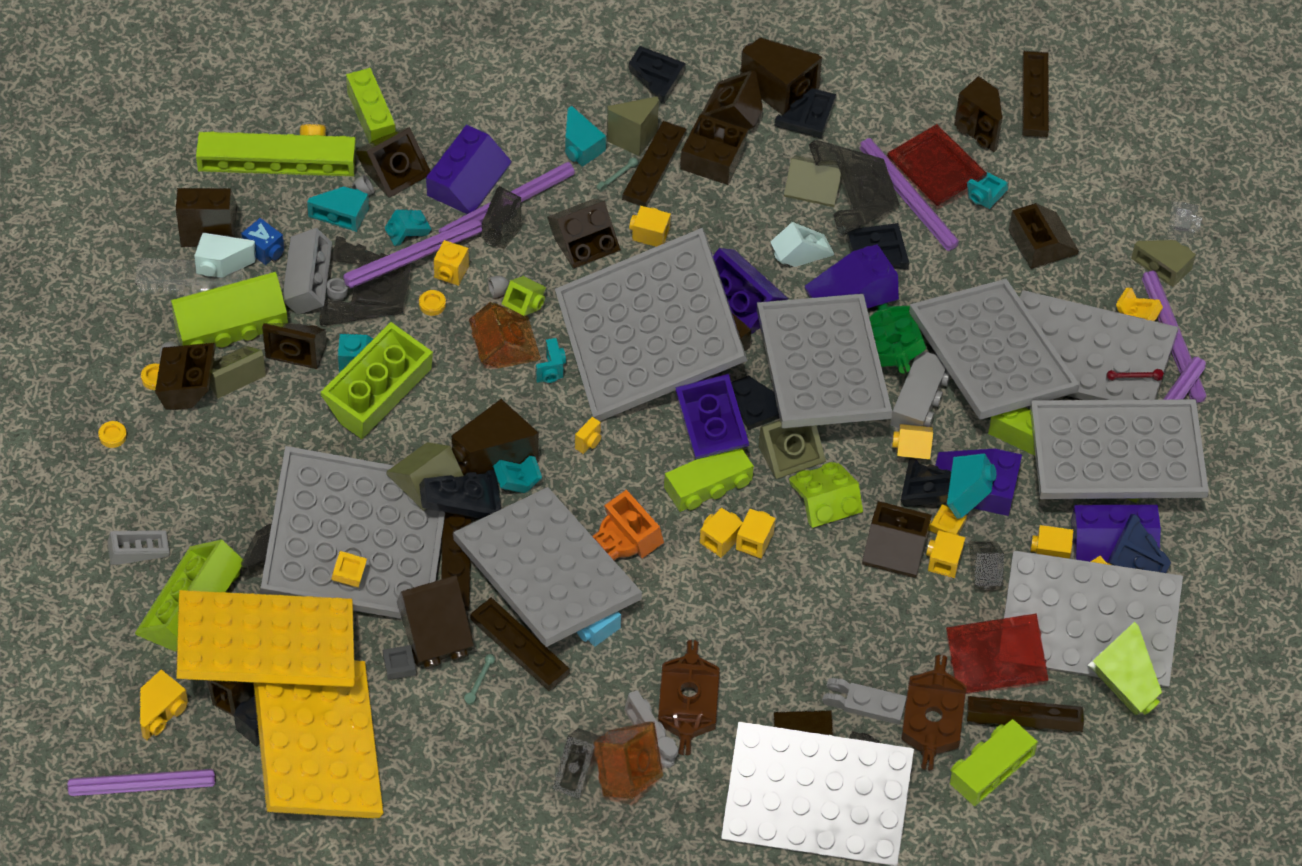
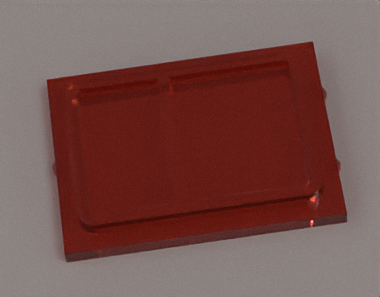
M938 124L887 153V157L936 206L967 189V182L970 179L979 182L987 177V173Z
M1037 613L946 627L951 654L950 662L953 666L954 677L967 685L966 694L1049 681Z

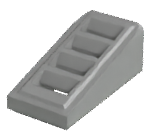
M166 530L110 531L107 542L110 565L168 557L170 554ZM158 539L159 548H153L152 540ZM146 541L147 548H142L141 542ZM134 543L135 548H130V544Z

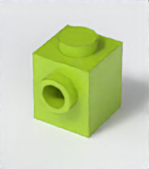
M525 276L510 280L502 305L523 316L540 310L544 304L545 296L543 295L546 287Z

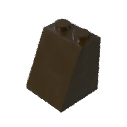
M761 37L743 48L740 74L754 70L757 73L761 100L781 115L789 111L790 105L796 100L802 99L804 94L811 88L819 90L822 57L819 54Z
M177 188L176 216L181 247H198L202 233L235 238L237 203L231 188Z
M502 399L451 435L452 451L463 476L471 472L484 474L488 470H494L493 466L499 460L521 464L529 456H534L537 463L539 462V432Z
M456 575L400 592L397 606L409 644L411 645L416 666L424 665V668L428 669L440 665V660L451 657L452 661L469 656L468 651L472 650L474 644Z

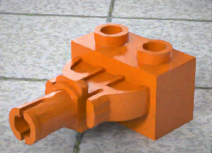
M627 489L604 505L607 516L603 519L599 531L592 536L613 560H616L618 557H630L635 554L644 558L664 543L660 526Z

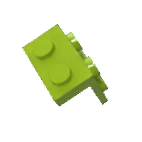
M825 463L820 468L811 471L803 470L789 478L790 485L804 499L807 520L812 528L863 512L859 482L839 463Z

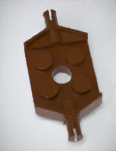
M692 640L687 641L685 656L662 664L658 721L662 723L665 730L679 737L678 753L680 755L684 754V745H686L685 755H690L691 740L716 728L720 668L699 657V642L697 640H694L693 650L691 649ZM684 688H693L697 693L692 697H687L681 691Z
M941 655L935 656L934 670L911 676L909 679L901 739L922 752L921 768L926 770L927 760H929L928 770H933L936 754L957 749L960 745L967 685L945 671L947 662L945 655L942 656L941 665ZM930 711H935L941 715V719L932 722L925 715Z

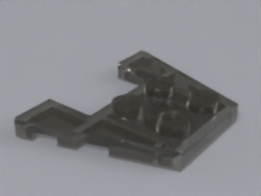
M813 140L809 144L815 165H838L853 209L838 210L833 214L840 236H844L850 231L858 229L864 224L874 221L900 206L883 158L820 140Z
M336 236L333 262L359 264V268L388 256L380 253V255L368 251L366 246L360 244L355 246L347 243L345 238ZM411 264L355 286L351 302L325 300L324 306L321 308L320 325L326 326L404 314L412 272Z

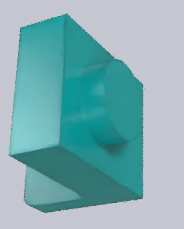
M986 172L978 182L973 179L967 182L969 199L975 204H981L990 209L1008 190V182Z
M396 209L385 226V230L394 246H400L406 236H426L432 230L421 210Z
M556 338L546 339V357L548 362L536 364L537 383H553L563 378V364H566L564 348H559Z
M529 456L521 464L499 460L493 466L498 483L502 489L526 493L542 479V474L534 456Z

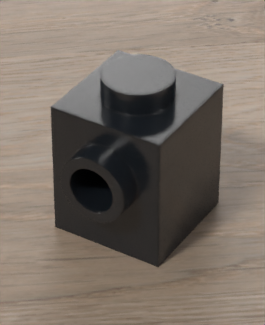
M254 695L236 708L234 719L236 730L257 747L260 745Z

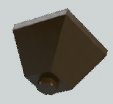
M750 70L719 81L701 114L748 130L754 128L763 110L757 73L754 70Z
M410 127L378 138L355 151L364 171L388 198L424 179L431 172Z
M263 324L265 358L318 369L327 345L326 329L304 324Z

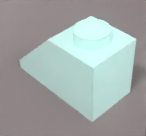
M794 222L790 223L770 241L775 250L774 256L782 264H788L793 267L834 255L824 234Z
M202 233L195 253L196 274L220 278L232 274L256 261L254 240Z

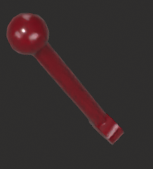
M1155 369L1153 372L1116 373L1114 370H1109L1106 377L1110 381L1116 378H1153L1156 381H1160L1163 379L1164 373L1161 369Z

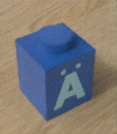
M261 218L241 233L242 239L255 241L256 258L265 265L271 260H277L284 251L283 234Z

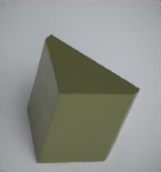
M658 96L607 106V141L640 156L658 131Z
M795 155L791 158L784 197L835 207L846 166Z
M244 346L213 361L210 388L217 399L266 376L262 350Z
M778 420L760 426L758 447L775 479L826 462L817 425L782 428L781 421Z
M429 442L422 445L386 472V475L423 511L427 509L422 508L419 484L424 478L447 475L454 477L463 476L451 447Z

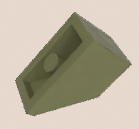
M1176 240L1137 241L1134 244L1131 259L1148 271H1155L1158 278L1174 287L1192 270L1196 254Z

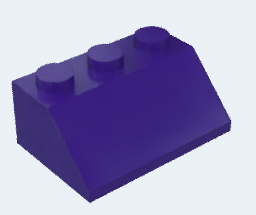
M466 124L426 177L427 196L465 214H469L479 208L512 161L489 134Z
M718 248L713 258L731 312L752 330L751 334L760 329L757 303L782 301L789 298L736 250Z
M1074 505L1070 522L1071 529L1073 530L1074 560L1091 562L1098 556H1101L1108 563L1109 557L1130 514H1135L1139 517L1143 527L1153 536L1157 546L1160 548L1161 527L1158 505Z

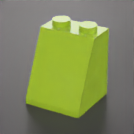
M1133 622L1088 666L1135 715L1141 712L1146 715L1160 703L1157 697L1162 691L1140 628L1136 622Z

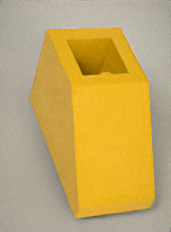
M162 669L140 688V727L142 737L146 741L152 735H159L173 716L177 717L185 711L188 703L186 689Z

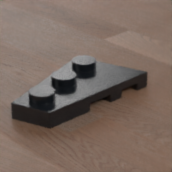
M488 470L484 474L471 472L460 477L447 475L424 478L419 484L422 508L480 519L501 510L495 470Z

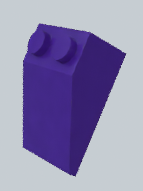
M878 244L852 251L804 286L810 298L864 294L867 308L899 299L898 273Z
M729 374L675 387L678 406L695 459L749 446Z
M996 448L938 452L935 466H938L941 470L947 469L952 471L954 457L985 454L996 468V479L992 484V492L977 504L974 509L1009 516L1022 454Z

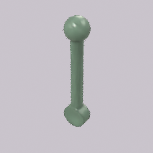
M634 157L630 158L628 164L606 181H601L597 185V190L602 192L628 169L637 167L638 160Z
M493 654L485 656V664L471 692L467 693L464 697L467 704H473L476 701L475 695L490 665L496 661Z

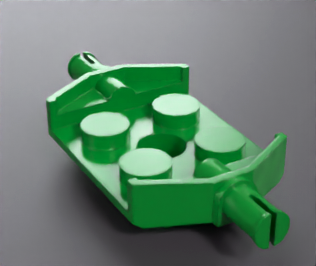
M888 303L877 305L878 311L869 316L881 367L897 366L900 373H905L903 368L905 367L906 371L909 372V361L926 349L918 324L909 312L910 306L888 307Z

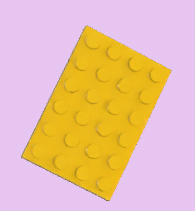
M179 590L176 679L354 687L352 599Z
M354 660V687L254 682L267 812L359 818H380L382 816L383 807L365 661Z

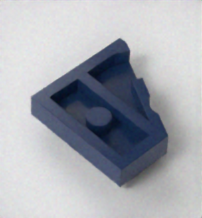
M1130 514L1109 557L1108 563L1114 566L1166 573L1171 561L1157 546L1153 536L1143 527L1139 517L1135 514Z

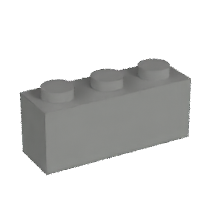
M317 228L291 236L282 296L284 303L296 314H302L323 307L325 302L332 242Z
M924 351L915 357L892 411L890 426L899 428L900 424L931 426L935 414L931 412L933 406L939 407L943 392L940 391L942 385L947 387L951 377L937 355Z

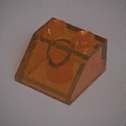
M489 302L469 319L472 336L478 349V357L482 363L499 369L541 359L528 316H523L511 309Z
M649 721L609 730L594 741V754L597 759L599 782L603 796L633 799L663 776L655 722Z

